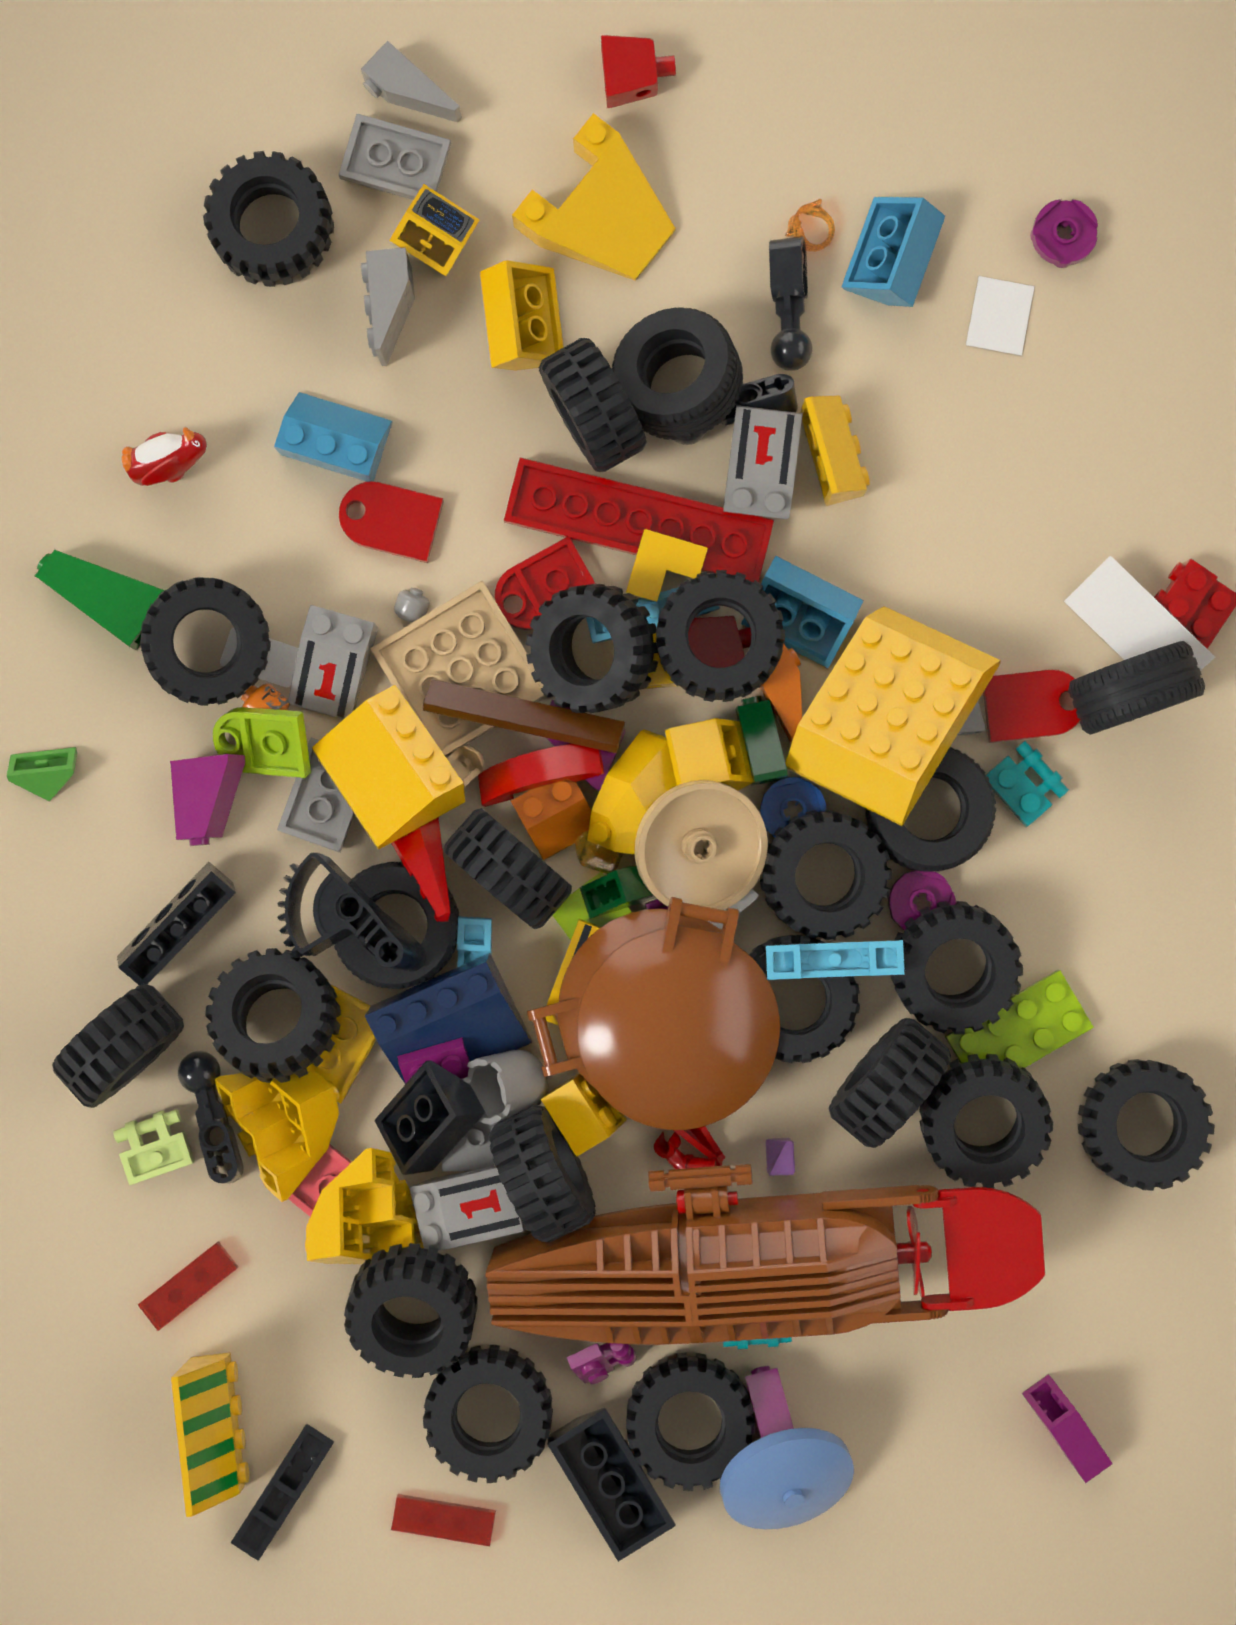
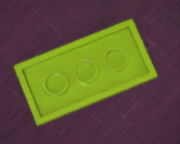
M1056 970L1020 991L1019 994L1012 996L1010 999L1014 1004L1009 1011L1002 1008L997 1013L1001 1019L994 1024L987 1020L982 1023L983 1030L974 1032L972 1028H965V1034L954 1035L953 1032L945 1035V1038L961 1064L968 1062L967 1055L977 1054L979 1059H986V1054L988 1053L996 1054L1001 1061L1007 1057L1015 1061L1019 1068H1026L1091 1030L1094 1026L1061 970Z

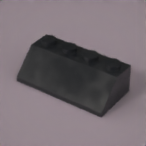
M605 1407L577 1417L549 1435L548 1447L618 1562L676 1526Z

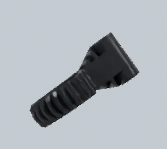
M313 852L300 865L294 863L290 865L295 873L293 877L288 875L283 877L286 882H289L288 889L281 888L279 890L281 894L286 895L285 901H279L277 905L278 907L285 908V913L278 915L277 918L279 921L286 922V925L279 931L281 934H289V937L283 943L288 947L295 946L289 954L293 958H300L304 955L316 956L354 933L365 947L375 955L378 964L383 967L413 972L419 970L424 965L426 953L422 945L387 915L330 857ZM322 864L330 873L320 884L313 902L314 922L322 937L308 944L301 923V901L309 878L316 868ZM357 900L359 911L352 917L350 906Z

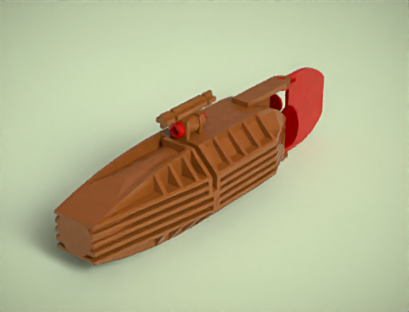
M751 1164L735 1165V1168L727 1165L669 1170V1173H664V1170L648 1171L650 1192L665 1191L666 1187H670V1190H678L676 1193V1203L644 1206L595 1215L591 1223L552 1242L539 1241L532 1236V1233L494 1247L485 1273L488 1300L490 1302V1315H493L491 1324L494 1326L571 1340L616 1344L664 1345L834 1335L851 1332L869 1324L939 1319L945 1317L948 1311L998 1307L1010 1303L1032 1290L1045 1276L1041 1213L1027 1201L1009 1192L987 1187L938 1190V1188L930 1185H907L738 1198L737 1191L728 1192V1186H732L733 1182H737V1185L753 1184ZM913 1204L914 1207L920 1209L942 1207L949 1284L948 1294L925 1296L920 1263H928L932 1258L931 1246L927 1241H920L917 1218L912 1206L907 1208V1226L910 1241L896 1243L893 1206ZM912 1264L913 1295H917L919 1291L921 1300L901 1302L898 1265Z

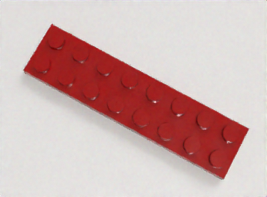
M519 457L504 517V523L564 538L568 537L572 540L632 555H637L644 529L707 547L701 572L714 574L716 570H727V574L736 575V572L746 575L745 579L751 582L755 580L759 582L774 520L755 515L723 512V507Z

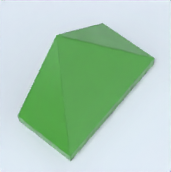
M76 747L10 755L7 779L9 782L50 802L74 774L77 757Z

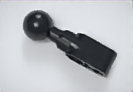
M803 236L770 240L771 295L775 302L776 315L781 318V331L774 337L770 351L775 364L788 371L801 369L809 362L812 355L811 340L806 333L800 330V317L805 312L804 299L808 297L807 252Z
M776 374L743 384L739 399L735 402L737 406L795 413L798 410L794 380L787 374ZM736 405L731 409L730 414L726 415L724 421L720 422L721 424L727 426L734 423ZM700 434V436L692 437L691 439L685 438L684 440L677 439L674 441L682 445H691L701 440L705 434Z
M195 1051L186 1055L180 1062L178 1078L181 1085L186 1090L195 1093L198 1108L195 1115L199 1127L198 1137L209 1177L217 1183H234L242 1176L244 1167L235 1133L229 1125L224 1104L217 1101L214 1090L216 1086L215 1078L221 1075L220 1065L217 1059L210 1053ZM215 1127H220L224 1132V1139L219 1145L215 1146L210 1141V1132ZM229 1150V1153H222V1156H214V1151ZM224 1162L232 1164V1169L227 1171L228 1177L226 1174L219 1172V1168L224 1166Z

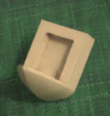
M461 746L447 758L463 781L464 787L484 768V759L480 750L472 746Z

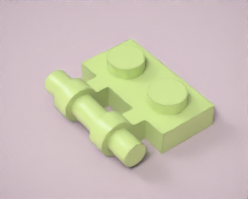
M177 1109L167 1113L164 1110L156 1112L152 1118L138 1123L136 1120L125 1123V1127L113 1131L117 1143L128 1140L131 1147L130 1150L119 1154L129 1185L195 1163L185 1131L174 1135L171 1134L170 1125L181 1122ZM157 1130L159 1140L144 1145L142 1135Z

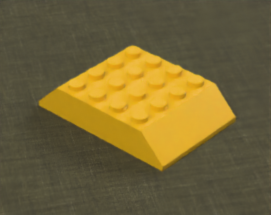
M881 607L864 618L799 722L785 762L787 769L903 826L999 667L1001 660L890 608Z

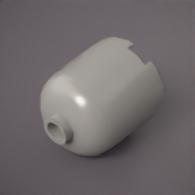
M510 1050L477 1058L468 1063L467 1066L470 1067L468 1077L462 1079L471 1085L486 1112L482 1119H480V1122L489 1125L499 1123L534 1105H540L541 1099L546 1095L548 1087L547 1076L544 1077L542 1063L536 1056L525 1050Z

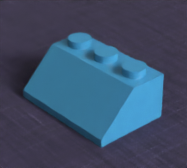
M874 197L841 288L888 306L913 307L945 215L924 198Z
M299 392L283 417L274 447L282 456L366 482H374L393 422Z
M775 556L761 585H763L762 589L766 594L771 593L776 600L775 606L777 610H781L783 616L782 625L783 630H785V641L783 643L787 648H793L795 652L829 668L864 600ZM743 618L741 624L749 627L748 622Z

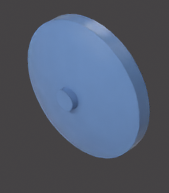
M815 1428L783 1430L751 1443L729 1462L720 1480V1494L727 1513L736 1522L756 1529L787 1528L807 1522L834 1506L851 1485L854 1465L846 1444L833 1433Z

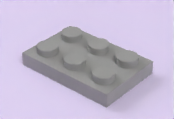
M356 114L340 168L339 178L414 200L423 184L438 192L451 148V140Z
M311 737L308 743L311 774L306 778L296 777L277 830L341 853L355 814L312 751V747L319 740Z

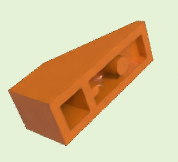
M783 643L781 658L773 673L760 687V690L766 700H770L772 711L792 744L797 726L802 719L801 680L798 669L801 662L794 649L790 648L787 650Z

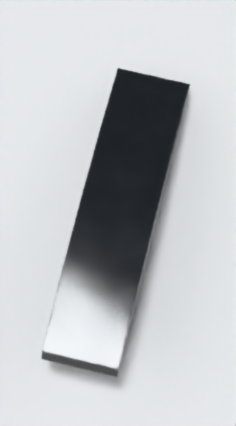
M305 1425L232 1539L231 1544L257 1561L260 1560L332 1447L333 1440L310 1425Z

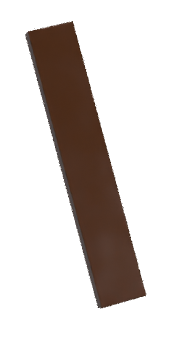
M433 679L423 701V711L617 753L625 730L624 721L588 713H576L570 709Z

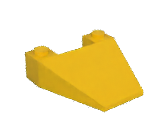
M593 113L573 138L574 152L592 166L559 209L532 189L512 214L514 228L541 248L636 281L672 236L676 228L620 133Z

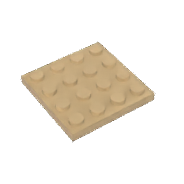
M483 580L370 648L392 686L396 685L445 757L452 754L459 747L467 745L495 728V726L423 711V701L432 679L533 702L546 697L541 692L543 684L541 682L535 683L531 675L535 671L533 663L528 664L527 652Z

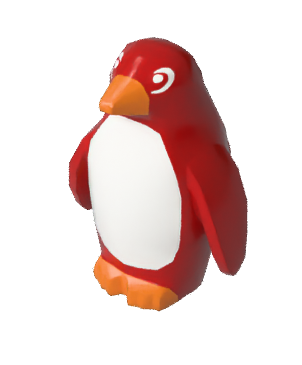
M187 427L183 428L184 435L166 432L153 434L141 445L135 448L125 447L122 450L123 467L130 479L140 486H149L165 481L176 482L206 452L207 442L205 437L198 432L191 431Z

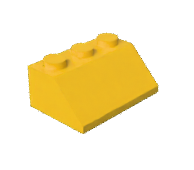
M505 260L480 271L491 368L513 371L538 368L544 358L564 348L554 268Z
M840 395L805 398L800 413H802V424L825 505L830 506L864 496L867 491L866 486L870 485V479L866 467H860L857 455L861 454V448L857 435L852 436L848 424L852 423V416L848 404H842Z

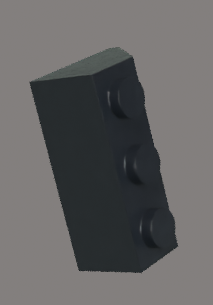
M427 1060L374 1121L401 1173L409 1175L433 1171L486 1112L470 1084L432 1060Z

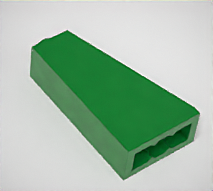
M54 550L51 554H46L37 565L38 572L34 575L134 650H137L141 645V627L148 608L158 598V595L164 591L163 589Z

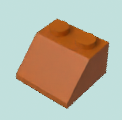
M567 779L531 789L511 800L513 807L543 860L588 836L591 809L576 782Z

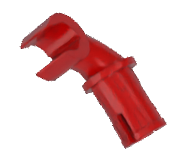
M663 1131L654 1143L655 1153L661 1158H665L674 1169L722 1166L720 1158L694 1157L693 1154L684 1155L678 1149L681 1145V1139L676 1132L673 1133L667 1142Z

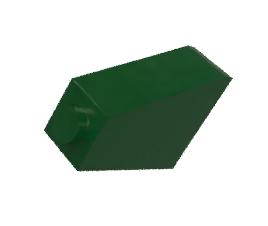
M761 696L742 699V705L737 706L735 710L737 720L740 721L752 773L753 783L751 786L786 778L788 776L787 767L770 700L762 701Z
M636 865L615 870L579 887L590 919L656 899L643 883Z

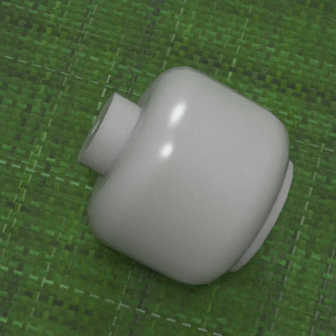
M411 588L410 591L403 590L398 594L394 611L399 618L413 623L426 615L430 602L426 597L422 596V590Z

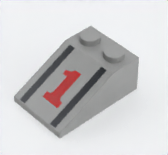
M736 405L723 512L789 519L802 413Z
M310 605L300 639L288 698L289 703L343 720L355 710L372 651L370 648L373 647L378 632L376 624Z
M496 1167L435 1177L409 1187L425 1249H428L429 1246L439 1250L451 1249L527 1230L506 1194L507 1192L500 1181Z

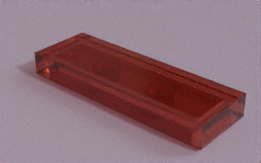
M218 1241L140 1302L138 1306L157 1331H159L235 1271L238 1265Z
M397 1494L391 1530L490 1547L496 1510Z

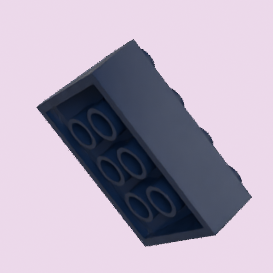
M491 953L370 1006L365 1014V1018L380 1048L404 1083L405 1080L400 1070L397 1056L462 1038L469 1059L473 1061L477 1058L518 1050L533 1042Z

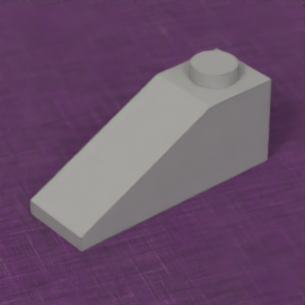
M389 41L361 68L365 81L363 85L376 98L381 96L388 103L458 122L462 118L460 106Z

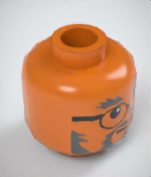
M269 683L259 687L255 685L250 686L241 697V700L244 701L242 707L288 710L290 705L289 700Z

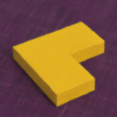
M644 529L626 593L657 602L666 571L696 578L697 574L701 572L708 548Z

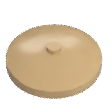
M698 780L680 784L662 794L649 807L641 820L635 840V861L639 875L647 889L666 906H669L671 897L681 898L684 903L721 910L727 909L749 893L763 871L768 849L766 827L755 805L734 788L709 780Z

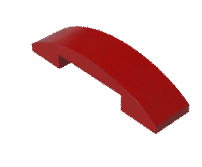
M566 744L526 753L491 766L478 774L481 804L487 807L514 799L513 794L567 779L577 782L603 775L604 768L601 750L576 744Z

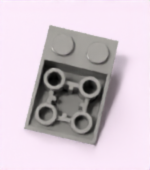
M406 247L366 251L367 262L361 263L363 283H366L367 293H370V295H364L366 316H369L370 325L373 326V328H367L369 348H372L373 357L378 356L382 366H387L415 300L412 266Z

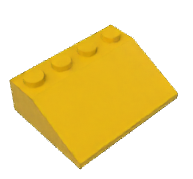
M396 685L364 701L312 747V751L378 850L466 802L463 781Z

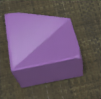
M771 1138L766 1140L767 1173L769 1176L794 1175V1142L790 1138Z

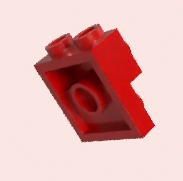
M1190 558L1183 564L1181 562L1176 564L1168 576L1172 580L1165 591L1160 589L1154 598L1208 649L1236 607V592L1216 580L1218 578L1217 575Z

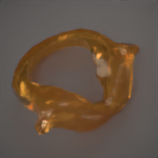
M820 198L801 206L788 221V230L785 236H803L806 251L816 252L823 250L830 245L834 238V220L821 207L822 199ZM802 213L821 218L828 225V236L821 244H812L806 239L801 227L802 222L799 220V216Z

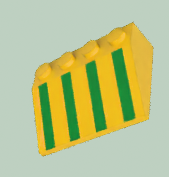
M231 1352L191 1357L171 1377L186 1517L195 1516L239 1495L245 1487V1483L249 1482L248 1463L243 1462L241 1449H245V1432L243 1428L239 1429L238 1416L242 1413V1402L240 1395H235L234 1382L238 1381V1367L236 1361H231Z

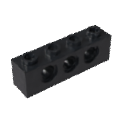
M208 862L117 956L118 968L138 985L148 984L236 893L233 882L213 864Z

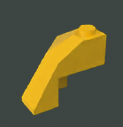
M646 729L641 730L605 777L591 810L587 841L614 852L635 854L636 834L643 816L662 794L677 786L666 737Z
M308 1071V1074L300 1078L296 1074L290 1075V1081L282 1083L273 1078L271 1083L261 1082L256 1077L251 1079L242 1073L215 1078L220 1103L224 1104L227 1117L230 1116L239 1124L242 1132L238 1133L237 1136L248 1156L256 1155L260 1170L259 1176L263 1184L281 1202L288 1200L329 1147L339 1116L337 1104L339 1093L333 1082L325 1080L317 1072Z
M375 1148L365 1149L321 1191L306 1226L305 1250L307 1252V1261L323 1264H363L365 1260L372 1259L374 1253L382 1249L388 1252L390 1246L402 1244V1248L408 1247L409 1243L420 1244V1248H424L415 1209L412 1206L413 1201L410 1188L405 1179H398L394 1171L396 1162L391 1152Z

